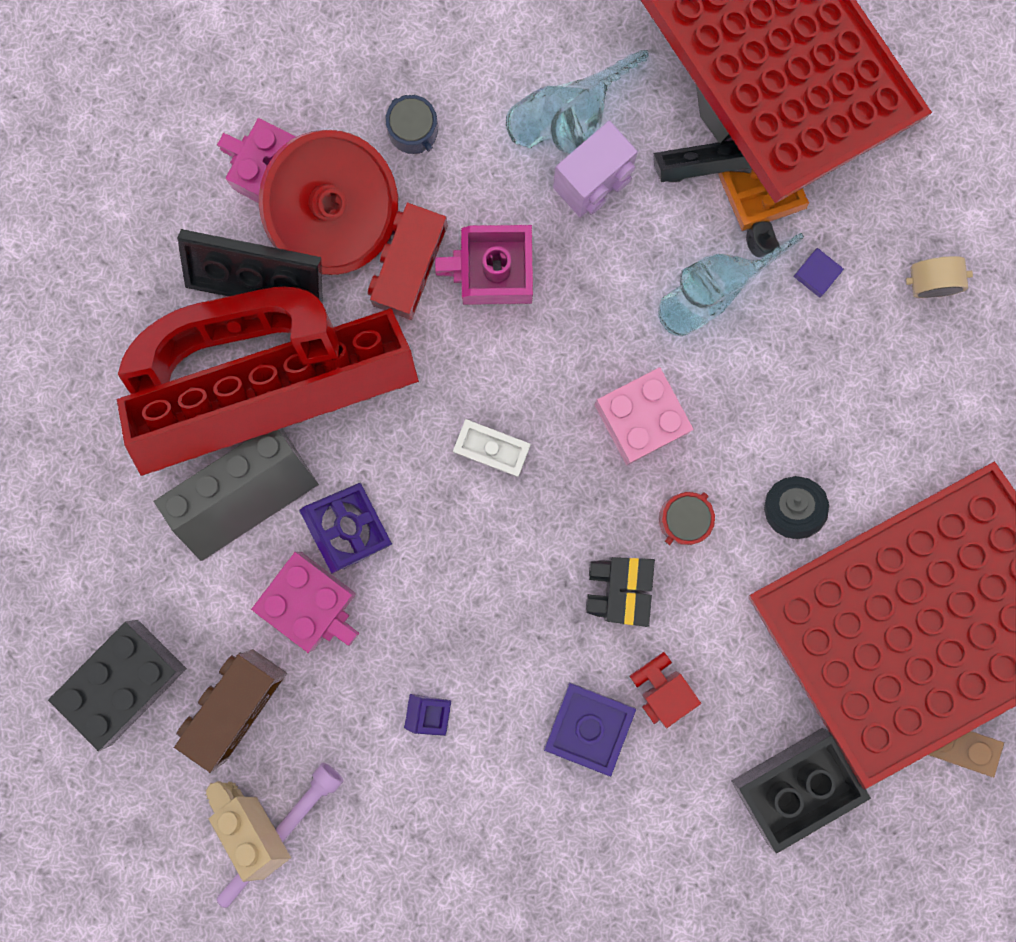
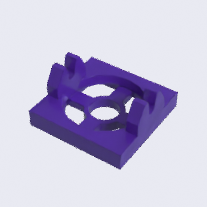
M361 482L310 503L299 510L331 574L341 569H347L353 564H357L392 545ZM343 503L353 506L361 514L357 516L353 512H347ZM332 508L336 516L334 527L324 530L322 526L323 515L326 510ZM343 517L354 521L356 525L354 535H348L341 529L340 521ZM367 524L369 535L368 541L364 545L359 535L362 532V526ZM340 537L343 540L349 541L354 553L339 551L332 546L330 540Z

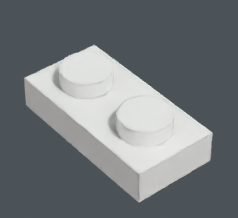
M465 419L453 453L519 477L531 444Z

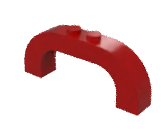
M273 287L188 305L161 317L143 330L130 344L122 358L118 376L129 393L133 394L169 382L174 369L184 358L207 347L275 333H291L290 340L302 364L307 365L337 359L339 341L322 302L315 295L299 288Z

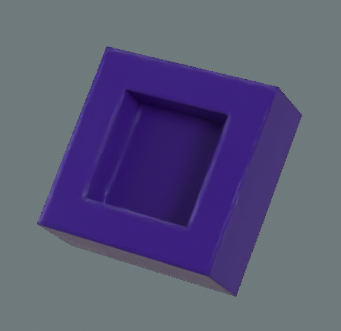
M816 248L793 277L820 298L842 273L844 268L819 248Z

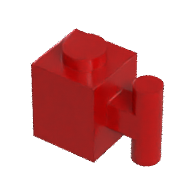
M662 652L629 677L637 688L648 680L651 682L653 687L642 694L647 702L642 708L653 724L660 721L667 729L702 703L679 672L675 671L668 677H664L661 671L672 664L666 653Z

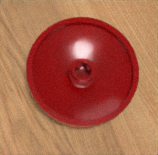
M316 130L293 138L283 145L272 157L264 171L260 184L259 212L263 228L275 248L321 257L322 274L339 275L363 267L382 251L393 232L392 226L398 212V193L391 169L382 155L372 145L351 133L337 130Z

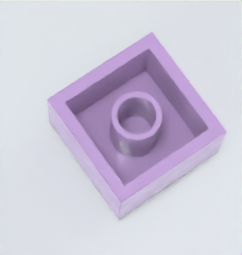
M609 120L555 167L553 188L580 218L586 212L592 215L605 204L606 199L604 197L613 189L616 192L621 191L632 180L630 174L636 168L634 163L638 151Z

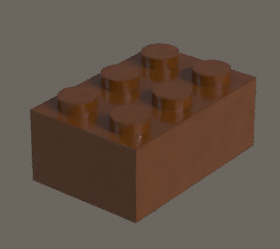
M254 649L243 653L239 652L236 657L231 655L219 671V674L223 676L215 687L211 685L206 689L198 701V704L202 706L193 718L189 716L176 733L180 739L173 748L209 773L229 759L287 675V672Z

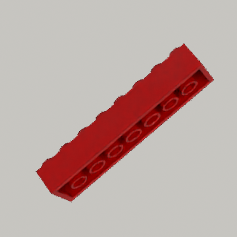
M392 308L335 326L334 330L339 341L337 359L303 365L290 341L116 399L124 446L140 476L419 382L410 347Z

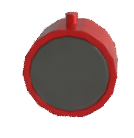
M684 492L674 495L664 502L659 512V524L662 533L667 537L664 541L670 546L674 542L681 545H693L702 542L711 534L715 525V513L711 503L706 500L709 496L705 492L701 495L693 492Z

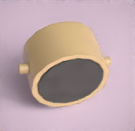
M963 257L933 258L912 264L910 267L911 278H906V285L912 284L913 297L916 298L949 296L966 291L968 289L967 278L973 277L972 270L966 271V262Z

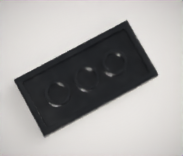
M184 229L180 230L177 240L185 288L229 297L273 287H293L312 293L323 304L321 257Z

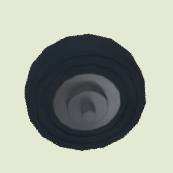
M793 476L783 478L772 486L766 495L764 512L767 522L775 532L786 538L803 539L811 537L821 530L827 521L830 505L826 492L818 483L809 478Z

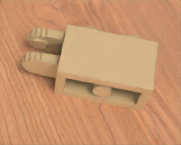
M221 781L210 783L207 790H205V795H207L206 799H209V804L215 814L208 819L243 882L264 880L291 859L290 854L257 797H244L236 783H222Z

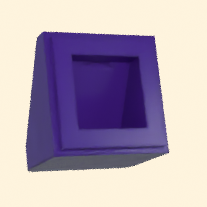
M410 694L404 728L414 734L446 736L451 700Z

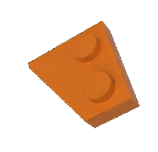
M753 169L751 173L733 171L718 173L742 231L750 229L754 223L770 222L805 210L808 207L809 201L803 188L775 203Z

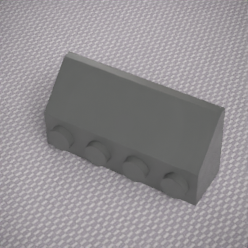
M283 428L245 441L153 502L174 534L200 561H203L319 484Z

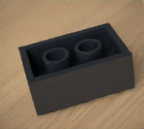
M139 620L125 621L48 701L99 752L112 746L187 668Z
M824 728L819 729L731 780L765 842L776 854L871 799L867 790L862 788L847 763L833 735Z

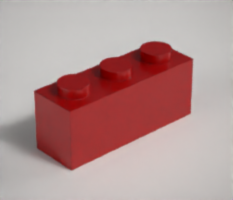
M408 202L403 212H397L392 226V231H395L392 243H386L381 253L380 263H383L379 276L374 275L369 284L367 294L371 296L370 301L373 307L382 310L392 308L395 315L409 320L413 319L448 227L446 216Z

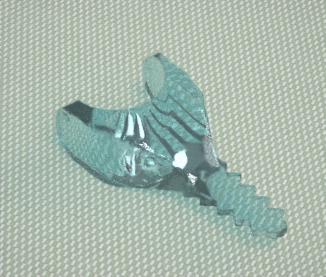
M640 50L630 54L625 59L617 61L615 65L609 66L605 70L565 84L546 86L523 98L509 109L506 116V129L512 142L519 146L532 148L538 143L552 138L557 149L571 154L601 127L606 92L612 82L619 80L621 75L629 73V70L637 67L638 63L647 61L649 56L648 50Z
M802 233L796 234L792 239L760 260H748L718 253L707 256L681 270L680 286L662 297L660 301L658 318L661 324L669 333L680 337L686 336L723 313L746 285L770 263L800 242L804 235Z

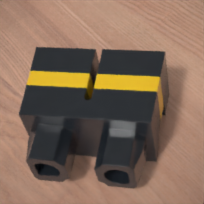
M609 557V560L590 561L589 580L607 582L606 596L587 594L586 613L597 617H604L606 622L649 627L652 595L620 592V589L652 591L655 559Z

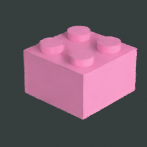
M661 367L597 399L594 404L626 466L694 430Z

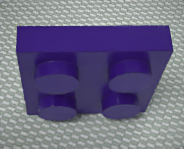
M569 682L544 746V751L611 777L636 708Z

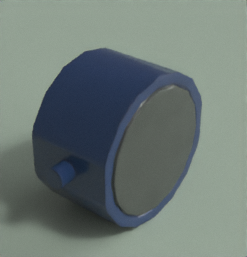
M403 95L398 99H393L385 115L386 128L392 144L398 150L408 154H419L425 150L428 152L432 150V145L435 143L438 135L437 114L433 105L418 95Z

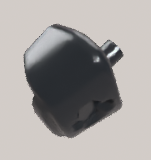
M762 221L754 223L746 234L748 248L758 258L771 255L780 248L771 222Z

